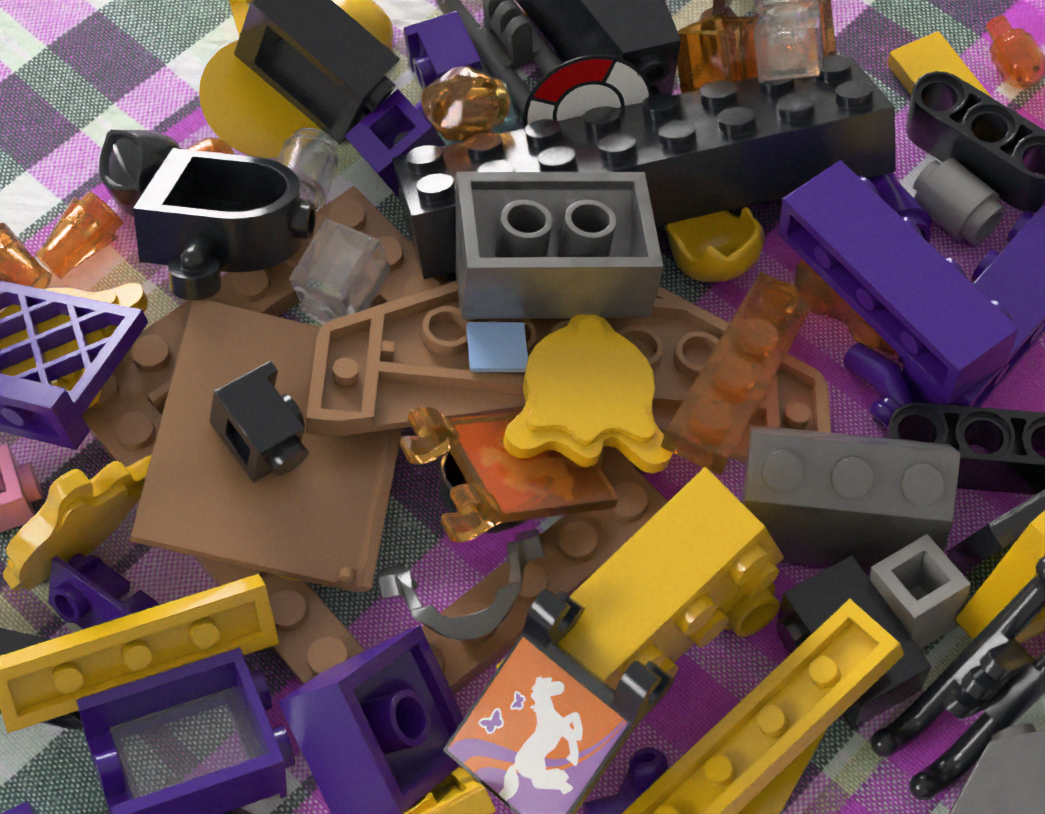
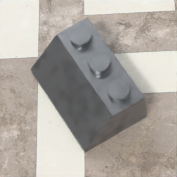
M457 172L456 277L461 319L572 318L575 315H598L602 318L651 317L664 266L645 172Z
M750 425L742 504L766 527L784 557L781 561L833 566L853 555L863 570L871 571L872 566L926 534L931 537L943 552L945 551L953 523L961 453L950 444Z

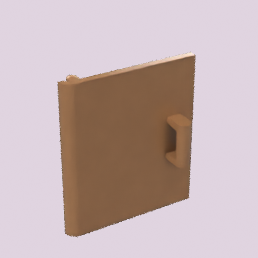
M208 299L193 300L129 542L352 592L369 591L373 584L402 428L346 436L306 433V415L317 334L321 327ZM271 361L278 370L275 383L276 390L280 395H289L296 402L303 415L305 430L302 443L309 451V454L292 471L280 476H276L274 472H271L253 483L209 422L215 390Z

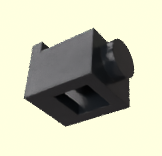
M271 361L215 390L209 422L253 483L271 472H274L276 476H280L292 471L309 454V451L302 443L305 430L303 415L296 402L289 395H280L276 390L275 383L278 370Z

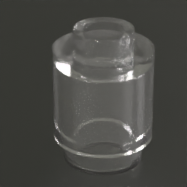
M301 128L284 141L277 162L287 166L297 175L300 182L301 202L314 203L316 211H318L326 204L339 164V157L336 152L337 146L335 141L325 132L314 128Z

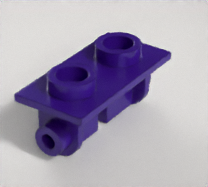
M78 553L68 563L57 555L52 558L48 603L53 606L56 613L63 620L75 623L82 629L161 605L142 590L136 592L126 601H120L119 599L130 591L131 582L102 562L96 555L86 557L82 553Z

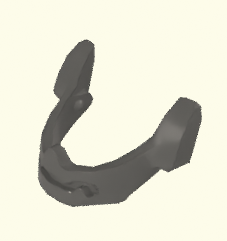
M538 529L520 532L516 535L514 542L507 543V562L511 564L509 585L498 588L494 602L487 609L469 615L450 618L441 615L432 605L424 607L418 599L416 591L418 584L413 579L411 570H406L401 564L381 570L378 579L382 598L403 597L412 616L439 635L455 640L477 639L494 630L509 615L521 590L525 566L529 561L545 556Z

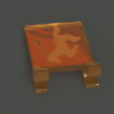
M432 407L416 408L411 410L408 416V421L416 436H403L399 443L410 464L428 463L450 451L467 481L466 484L453 487L449 495L458 512L443 513L440 520L451 542L472 540L501 523L615 508L619 497L598 463L590 467H581L554 450L544 451L530 458H516L504 448L503 438L508 424L522 411L448 418Z

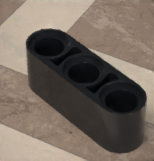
M934 71L920 77L913 86L906 119L905 131L908 138L916 146L941 162L954 158L999 194V198L1012 207L1023 212L1028 210L1031 213H1036L1045 203V130L956 75L948 72Z
M917 402L907 403L897 408L891 415L885 438L913 439L919 442L950 444L961 453L957 488L1030 495H1037L1045 490V458L1035 451H1045L1044 412ZM976 444L983 446L991 454L978 453L968 445Z

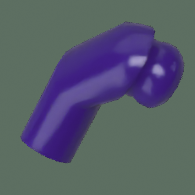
M646 747L637 750L629 760L630 768L618 794L584 802L583 814H622L669 769L667 757L656 748Z

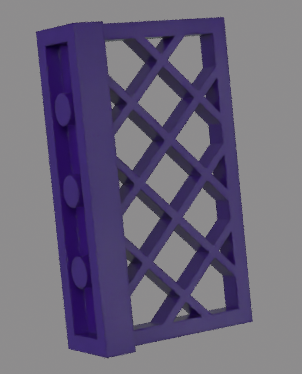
M0 281V310L13 304L21 306L22 311L0 319V340L27 329L29 336L26 340L0 350V431L77 450L90 432L82 415L149 322L142 309ZM59 315L70 316L71 321L39 334L37 324ZM109 325L118 326L110 337L90 345L88 344L86 335ZM75 339L77 340L78 350L50 362L46 361L44 352ZM34 357L37 367L16 376L3 374V369ZM85 368V373L72 391L53 386L52 381Z

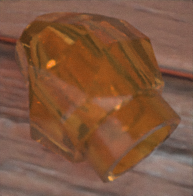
M470 66L452 68L427 86L421 98L423 111L430 123L445 140L467 141L473 135L492 132L493 126H499L505 121L510 105L508 91L499 79L490 78L487 74Z

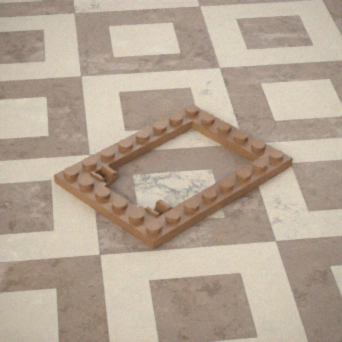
M353 186L316 211L315 229L310 240L302 239L299 250L291 258L263 270L240 273L228 272L221 277V289L219 292L206 299L278 317L316 291L323 304L337 318L450 282L443 275L424 279L412 243ZM357 280L362 287L349 295L345 288ZM187 300L142 331L102 387L98 402L88 408L82 415L90 429V434L113 461L122 462L125 467L152 455L193 300ZM521 412L488 417L497 426L507 425ZM603 447L597 464L587 467L610 507L568 512L540 534L545 556L531 560L525 566L522 586L516 603L500 625L477 639L468 640L446 638L433 632L425 625L422 627L453 695L513 647L524 629L531 605L544 589H549L555 595L559 591H564L570 596L668 503L614 447ZM193 556L218 586L256 574L261 576L267 588L279 644L269 648L301 686L319 673L365 651L306 581L291 580L263 571ZM507 561L504 562L440 614L454 618L487 609L494 602L498 588L509 585L511 564Z

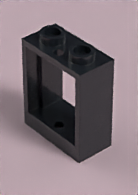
M252 0L234 52L237 58L339 145L346 139L344 135L369 113L374 112L378 108L377 106L393 92L396 84L390 80V77L400 60L398 56L332 0Z

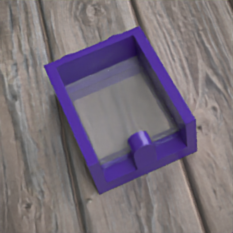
M240 647L76 700L85 740L109 814H223L278 794L280 798L288 796L286 768L295 766L292 746L283 725L271 727L265 712L272 709V700L267 682L260 669L253 672L249 671Z

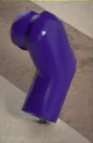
M856 343L849 348L844 357V366L848 371L872 385L879 394L880 398L870 405L869 414L873 416L876 424L887 431L891 415L896 409L907 403H915L902 371L897 363L864 343Z

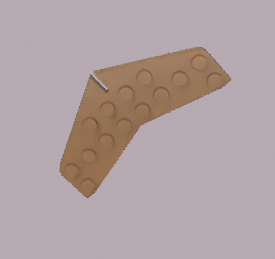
M457 281L333 319L321 327L316 338L306 415V433L346 436L522 412L525 406L523 394L525 372H471L466 332L467 323L523 322L529 357L534 347L545 336L567 326L571 318L461 319ZM658 287L651 317L604 318L615 332L633 343L647 358L653 370L655 383L652 414L656 425L665 437L746 463L750 425L831 433L828 386L825 378L817 369L665 288Z

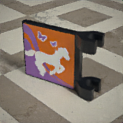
M544 589L538 595L528 611L525 626L520 637L443 749L445 753L516 814H576L638 723L663 699L675 680L653 661H648L644 665L640 661L634 660L620 679L616 691L558 644L573 629L585 611L581 604L564 591H559L555 595L549 589Z

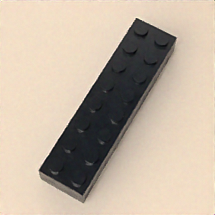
M832 55L820 58L812 65L790 70L772 68L761 72L758 77L736 82H709L703 85L700 90L682 94H655L645 98L641 103L619 108L609 106L596 107L587 111L583 116L560 121L551 119L537 120L527 125L524 129L501 134L493 132L479 133L471 136L465 142L443 147L433 145L420 146L409 151L407 155L393 157L392 161L404 221L423 278L428 279L456 272L457 172H645L655 226H660L786 197L840 160L857 176L865 178L896 172L895 107L852 56Z

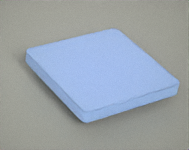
M523 322L467 323L466 332L471 372H525L528 353Z

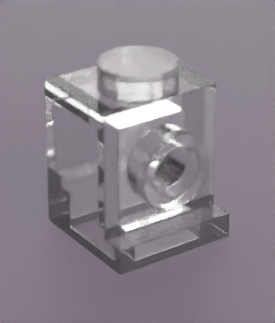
M819 0L759 1V18L754 31L759 81L820 76L824 45Z

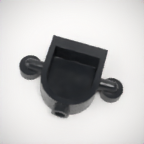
M177 148L171 150L133 208L139 262L168 265L170 290L173 295L184 300H202L217 294L221 289L220 272L240 273L258 271L276 266L288 260L299 250L302 239L310 240L312 238L316 222L315 204L301 202L299 179L287 166L270 159L253 157L251 155L243 156Z

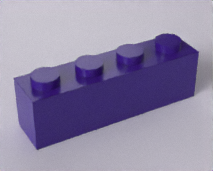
M840 160L783 198L778 235L949 404L1007 363L1019 327L1013 323L1009 312L1000 303L989 300L967 279L965 272L957 262L951 258H944L929 244L911 219L900 216L879 196L877 189L867 178L857 176Z
M1045 203L1035 214L1027 210L1019 217L1007 236L1006 241L1009 244L1000 254L993 249L990 250L978 264L971 278L974 282L973 285L989 300L997 301L1009 312L1013 323L1019 327L1007 363L949 404L914 368L899 356L898 361L904 365L902 374L914 402L982 407L1045 334Z

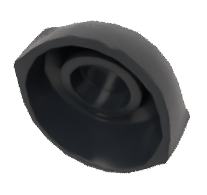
M111 129L106 134L99 159L100 177L111 197L124 212L134 216V206L173 148L180 149L178 143L173 138L148 130Z

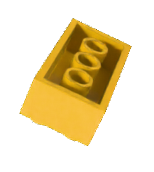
M704 467L570 595V597L585 608V611L573 629L558 644L615 691L623 674L634 660L640 661L644 665L648 661H653L674 677L678 671V666L675 662L694 644L701 648L715 639L728 624L729 618L725 614L745 595L749 599L757 597L773 583L780 571L776 565L784 557L766 527ZM503 660L496 666L497 669L501 665Z

